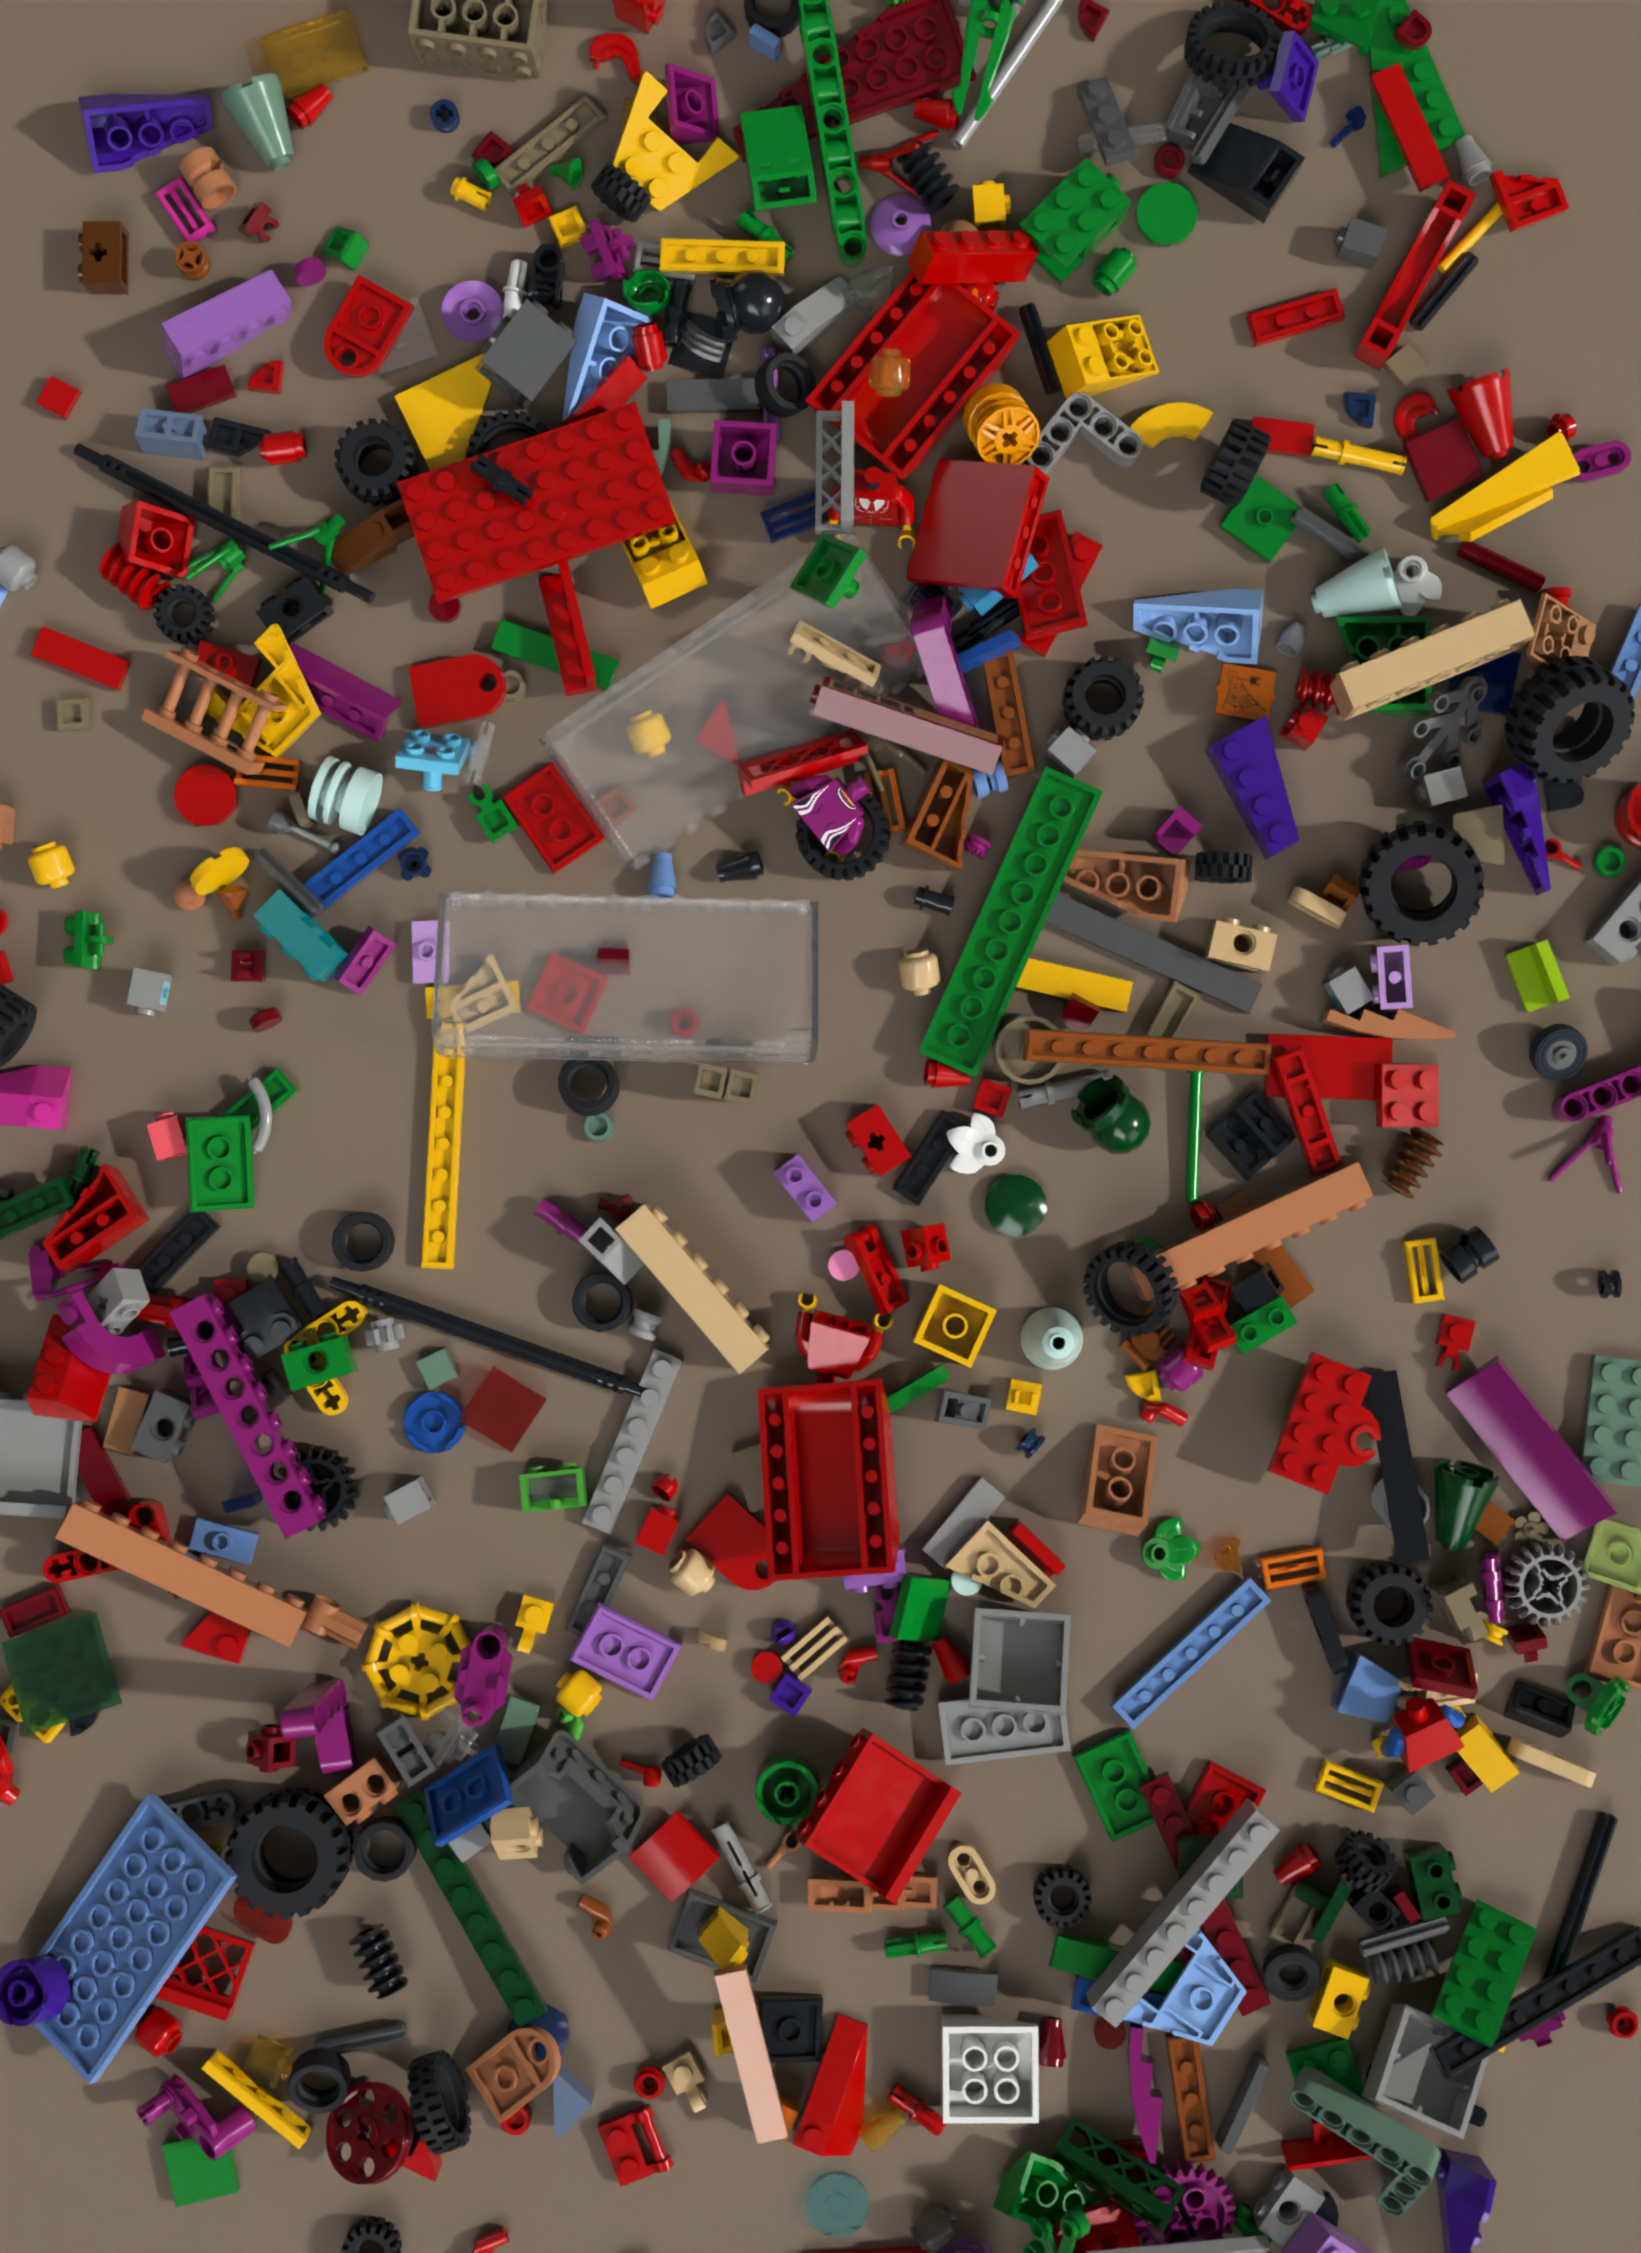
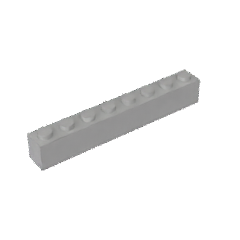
M1247 1798L1086 1992L1090 2006L1095 2012L1115 2028L1118 2027L1278 1834L1280 1829L1271 1816Z

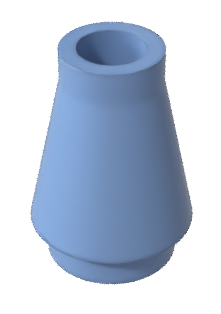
M657 852L653 854V864L646 888L651 899L671 900L674 898V892L678 890L672 854Z

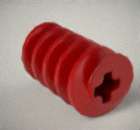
M117 542L103 556L99 566V575L103 579L108 580L113 587H118L120 593L128 595L129 600L137 603L140 609L146 611L152 609L154 603H159L161 600L158 597L159 594L165 595L168 593L166 588L171 583L165 581L159 585L162 580L160 573H155L150 577L152 570L146 568L140 570V566L125 562L120 544Z
M1303 666L1296 681L1293 699L1296 696L1299 697L1300 707H1303L1307 700L1310 699L1314 709L1317 708L1320 702H1323L1324 712L1326 713L1332 705H1336V715H1340L1329 687L1334 681L1333 673L1328 671L1322 678L1321 671L1315 669L1309 676V668Z

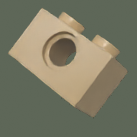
M1221 917V921L1216 920L1211 924L1204 959L1262 974L1269 972L1278 936L1277 934L1269 933V927L1252 924L1251 928L1239 926V920L1228 917ZM1236 936L1244 937L1247 940L1248 949L1246 952H1239L1235 949L1234 939Z
M529 1807L504 1808L491 1816L490 1841L500 1860L537 1858L538 1847L543 1846L542 1827H539L538 1817H533Z

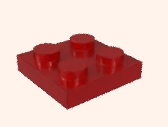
M1376 1064V1127H1439L1438 1065Z

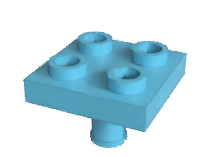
M423 729L408 731L395 756V768L423 771L422 788L426 791H439L442 789V774H459L470 751V738H463L455 733L444 735L431 734Z

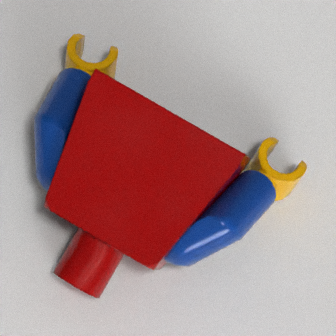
M1411 1697L1406 1701V1709L1394 1714L1392 1717L1393 1728L1390 1730L1389 1735L1371 1742L1378 1759L1383 1756H1400L1409 1773L1465 1748L1453 1727H1462L1467 1717L1459 1705L1452 1707L1448 1705L1438 1706L1434 1698L1423 1700L1420 1697Z

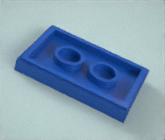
M497 1744L490 1745L423 1788L434 1845L443 1847L513 1803L502 1748Z

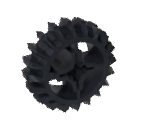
M310 1446L307 1448L306 1454L302 1450H298L295 1457L299 1466H304L307 1469L315 1485L329 1482L320 1493H314V1495L318 1494L322 1498L326 1507L324 1512L326 1518L317 1523L320 1531H325L328 1522L334 1528L339 1525L338 1517L343 1520L349 1517L346 1509H355V1502L349 1498L360 1496L359 1491L351 1489L352 1486L358 1485L360 1480L357 1478L350 1479L349 1475L353 1474L356 1468L351 1467L346 1470L344 1465L348 1463V1457H344L340 1461L336 1460L339 1455L338 1450H333L328 1457L326 1446L320 1447L318 1455L314 1446ZM311 1464L324 1465L335 1474L328 1477L322 1476L317 1469L312 1468ZM281 1467L278 1473L284 1478L286 1476V1468ZM340 1482V1498L333 1509L330 1503L333 1501L330 1491L332 1486ZM290 1491L288 1501L292 1506L299 1507L301 1497L298 1493L295 1494L294 1491ZM316 1524L307 1528V1530L313 1531L316 1527Z

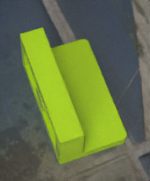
M1547 939L1505 955L1506 963L1526 1012L1529 1013L1570 998Z

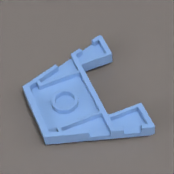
M1198 1929L1185 1945L1193 1954L1160 2006L1156 2008L1144 1998H1141L1123 2020L1133 2021L1142 2024V2026L1152 2029L1156 2028L1179 2037L1213 2046L1247 1991L1205 1935Z

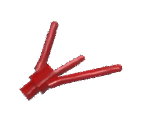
M931 131L891 150L872 152L871 156H860V168L880 172L881 175L891 179L906 191L918 197L919 195L915 192V188L892 172L893 158L918 149L920 147L919 143H910L918 140L924 143L938 136L939 131Z

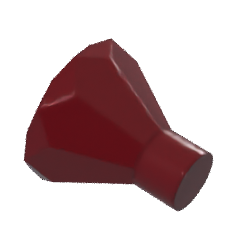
M626 1194L613 1199L600 1197L598 1209L608 1211L617 1222L622 1223L631 1215L633 1205L631 1195Z

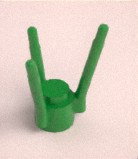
M229 538L224 543L222 541L215 548L189 561L188 570L192 569V571L184 576V580L192 579L216 562L224 570L230 567L231 571L211 598V602L216 603L235 576L245 568L241 562L247 557L238 545Z

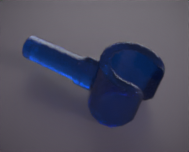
M1361 106L1353 108L1345 115L1349 124L1329 142L1332 148H1335L1348 134L1364 127L1366 115Z

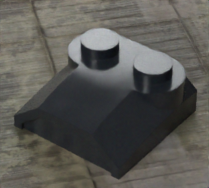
M271 1274L221 1303L225 1311L222 1316L227 1326L231 1325L239 1337V1342H237L238 1348L242 1354L246 1353L250 1359L260 1357L291 1340L304 1328V1323Z

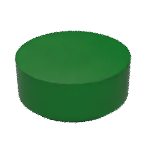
M481 157L472 163L471 166L475 176L487 191L490 192L499 186V177L485 158Z
M1606 846L1599 849L1592 858V868L1602 878L1615 877L1621 874L1626 866L1624 853L1614 846Z

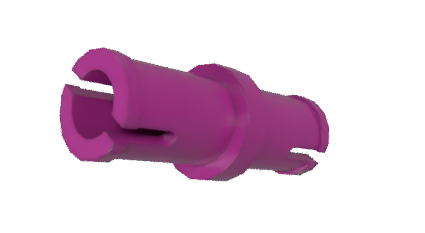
M547 1198L542 1200L534 1212L535 1216L537 1215L556 1228V1233L559 1235L565 1234L579 1245L581 1244L578 1240L589 1229L574 1219V1214L570 1211L567 1214L548 1201Z

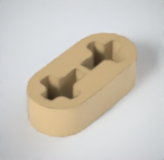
M1295 886L1287 900L1295 908L1333 928L1339 929L1347 916V913L1341 908L1301 887Z

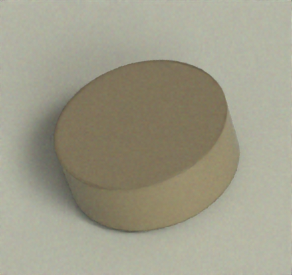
M515 670L503 671L506 679L504 701L509 703L520 701L527 692L525 678Z
M257 1253L248 1261V1274L257 1283L265 1279L269 1274L276 1279L280 1273V1261L272 1253Z

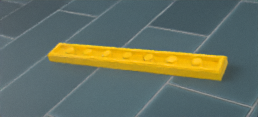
M435 1018L421 1268L454 1269L467 1034L461 1036L454 1019Z

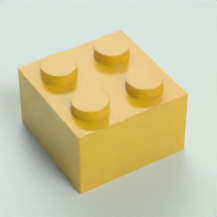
M937 1283L912 1341L971 1368L997 1310Z

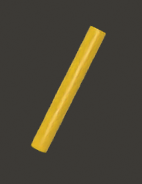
M1498 202L1438 263V271L1446 274L1463 254L1503 214Z

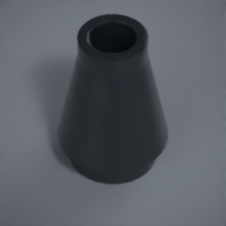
M748 849L721 864H717L716 871L720 882L723 883L726 881L756 880L758 876L764 874V867L758 850L751 852Z

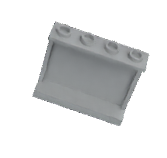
M0 1392V1515L65 1519L72 1504L75 1502L83 1421L33 1415L26 1398L27 1394H23V1399H11V1392Z

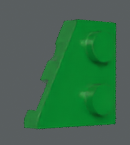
M1316 0L1311 16L1310 29L1321 35L1331 37L1334 42L1340 45L1347 42L1357 47V54L1367 56L1379 10V0Z

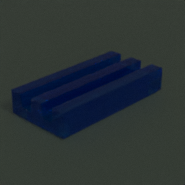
M816 491L760 512L771 544L815 527L814 517L776 533L774 532L775 529L815 514V506L772 523L770 518L815 501ZM827 512L822 514V524L829 521V518L826 517Z

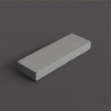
M980 1476L923 1545L921 1550L946 1570L947 1567L944 1564L979 1526L991 1516L1006 1498L1005 1495Z

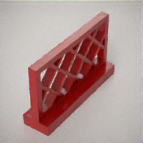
M204 1925L196 1938L203 1934L210 1936L216 1949L201 1956L195 1941H193L190 1947L196 1959L183 1966L179 1962L155 1998L227 2021L233 2014L237 2002L236 1999L256 1942ZM220 1940L225 1941L227 1943L221 1945ZM233 1944L246 1948L243 1959L231 1966L224 1949ZM218 1952L226 1969L211 1976L204 1959ZM198 1963L205 1980L197 1984L188 1982L183 1970ZM237 1967H239V1970H238V1973H237V1976H236L235 1973H234V1969H236ZM178 1973L180 1979L173 1977V1975ZM228 1973L233 1983L230 1995L218 1992L213 1980ZM208 1983L209 1988L203 1987V1985Z

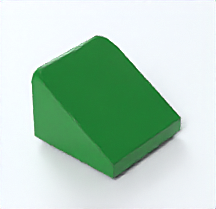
M336 226L322 253L347 268L356 270L369 249V243L357 232Z

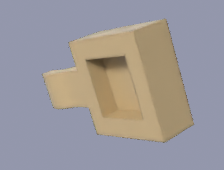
M688 2049L663 2063L662 2069L676 2095L678 2096L686 2092L689 2103L695 2113L706 2108L705 2103L708 2100L699 2083L705 2080V2075L692 2050Z

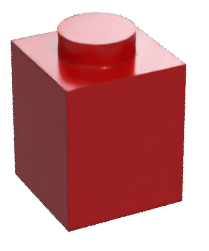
M660 1503L659 1507L653 1504L634 1543L663 1556L681 1520L680 1517L676 1516L677 1510L663 1503Z

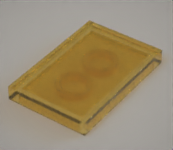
M347 8L259 38L271 73L277 74L278 79L281 81L284 100L303 94L313 87H317L320 83L326 86L369 71Z

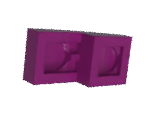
M192 1356L183 1357L185 1382L190 1388L192 1415L198 1420L220 1413Z

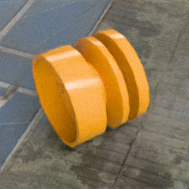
M991 384L982 387L970 397L964 407L962 421L965 432L983 460L990 463L1021 464L1028 459L1038 446L1040 428L1038 420L1019 392L1007 384Z

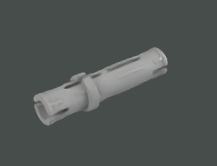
M1107 1069L1054 1083L1045 1081L1041 1086L1016 1090L1017 1101H1020L1018 1103L1019 1108L1023 1110L1024 1108L1045 1103L1050 1106L1054 1105L1055 1101L1078 1096L1095 1079L1102 1077L1104 1080H1108V1076H1110Z
M724 1820L712 1827L711 1831L714 1833L725 1858L738 1880L736 1884L738 1889L744 1891L755 1915H758L769 1909L773 1904L760 1882L761 1876L759 1872L754 1871L743 1847L729 1824V1820ZM727 1841H730L741 1863L737 1862ZM743 1871H746L756 1893H753Z

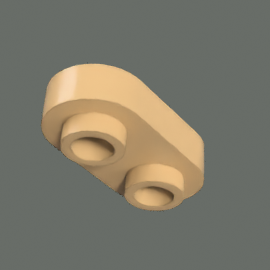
M965 1842L952 1846L947 1856L948 1865L966 1897L972 1903L978 1905L990 1902L996 1892L995 1881L976 1848ZM960 1854H967L969 1856L968 1861L961 1863L957 1860ZM983 1881L985 1886L983 1889L977 1890L973 1887L974 1883Z

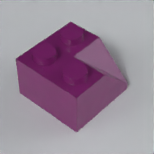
M714 420L710 476L712 493L774 496L777 424Z

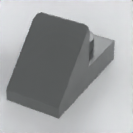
M943 1388L941 1389L934 1421L985 1430L992 1399Z

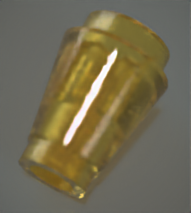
M894 2106L890 2110L863 2123V2128L858 2131V2134L870 2151L875 2153L878 2149L880 2151L883 2150L906 2121Z

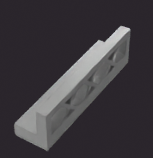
M842 401V411H816L815 534H853L854 401ZM823 421H841V430L831 438L822 429ZM822 438L827 442L823 447ZM840 439H841V446L836 443V442L839 441ZM831 447L841 455V460L832 468L822 459V455ZM822 468L827 472V473L824 474L823 476H822ZM840 468H841V476L836 473ZM831 476L841 485V489L832 498L822 489V485ZM822 498L826 501V503L823 506ZM840 498H841V506H839V505L836 503V501L839 500ZM832 506L841 515V524H822V514Z

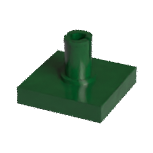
M1344 1873L1339 1876L1333 1890L1328 1894L1301 1880L1293 1895L1319 1911V1916L1312 1927L1310 1938L1321 1945L1352 1890L1353 1881L1348 1882L1345 1880L1347 1875Z

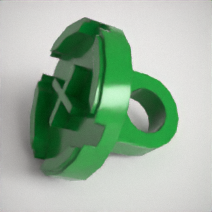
M1576 1674L1566 1684L1568 1698L1576 1706L1588 1713L1584 1729L1594 1736L1602 1734V1731L1599 1730L1601 1727L1606 1730L1607 1727L1609 1728L1625 1705L1626 1698L1622 1696L1624 1691L1630 1692L1629 1682L1618 1676L1604 1685L1587 1674ZM1581 1682L1591 1685V1693L1586 1698H1578L1574 1694L1575 1687Z

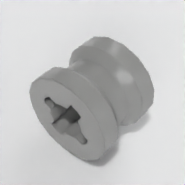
M634 1307L632 1312L634 1318L632 1323L627 1325L626 1331L635 1336L655 1341L657 1336L655 1330L657 1325L662 1323L663 1317Z

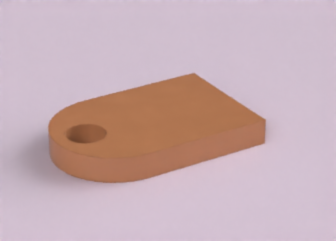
M525 2025L509 2033L465 2070L497 2122L501 2124L555 2081L560 2071L561 2054L557 2042L547 2030L536 2025ZM537 2042L542 2043L546 2048L547 2054L545 2059L539 2057L536 2053L535 2046Z

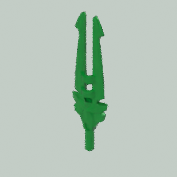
M970 0L960 84L957 88L951 90L957 116H960L963 111L979 37L992 39L974 119L979 121L994 103L989 92L1009 39L1016 10L1010 5V0H999L1001 3L999 6L990 5L988 0ZM1012 0L1020 5L1023 4V0ZM991 21L995 24V27L987 28L983 25V22Z

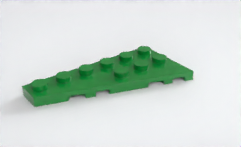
M1379 0V10L1367 53L1370 59L1369 76L1400 63L1439 152L1455 146L1458 139L1466 136L1427 46L1425 45L1420 50L1411 51L1392 38L1397 28L1411 13L1406 0ZM1370 84L1373 120H1375L1377 138L1375 142L1379 157L1378 174L1380 179L1407 167Z

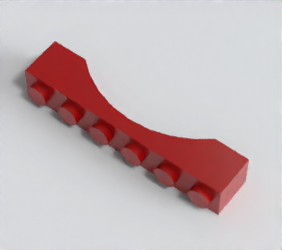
M1448 180L1355 350L1353 357L1379 371L1381 370L1402 334L1434 270L1476 196L1475 193Z

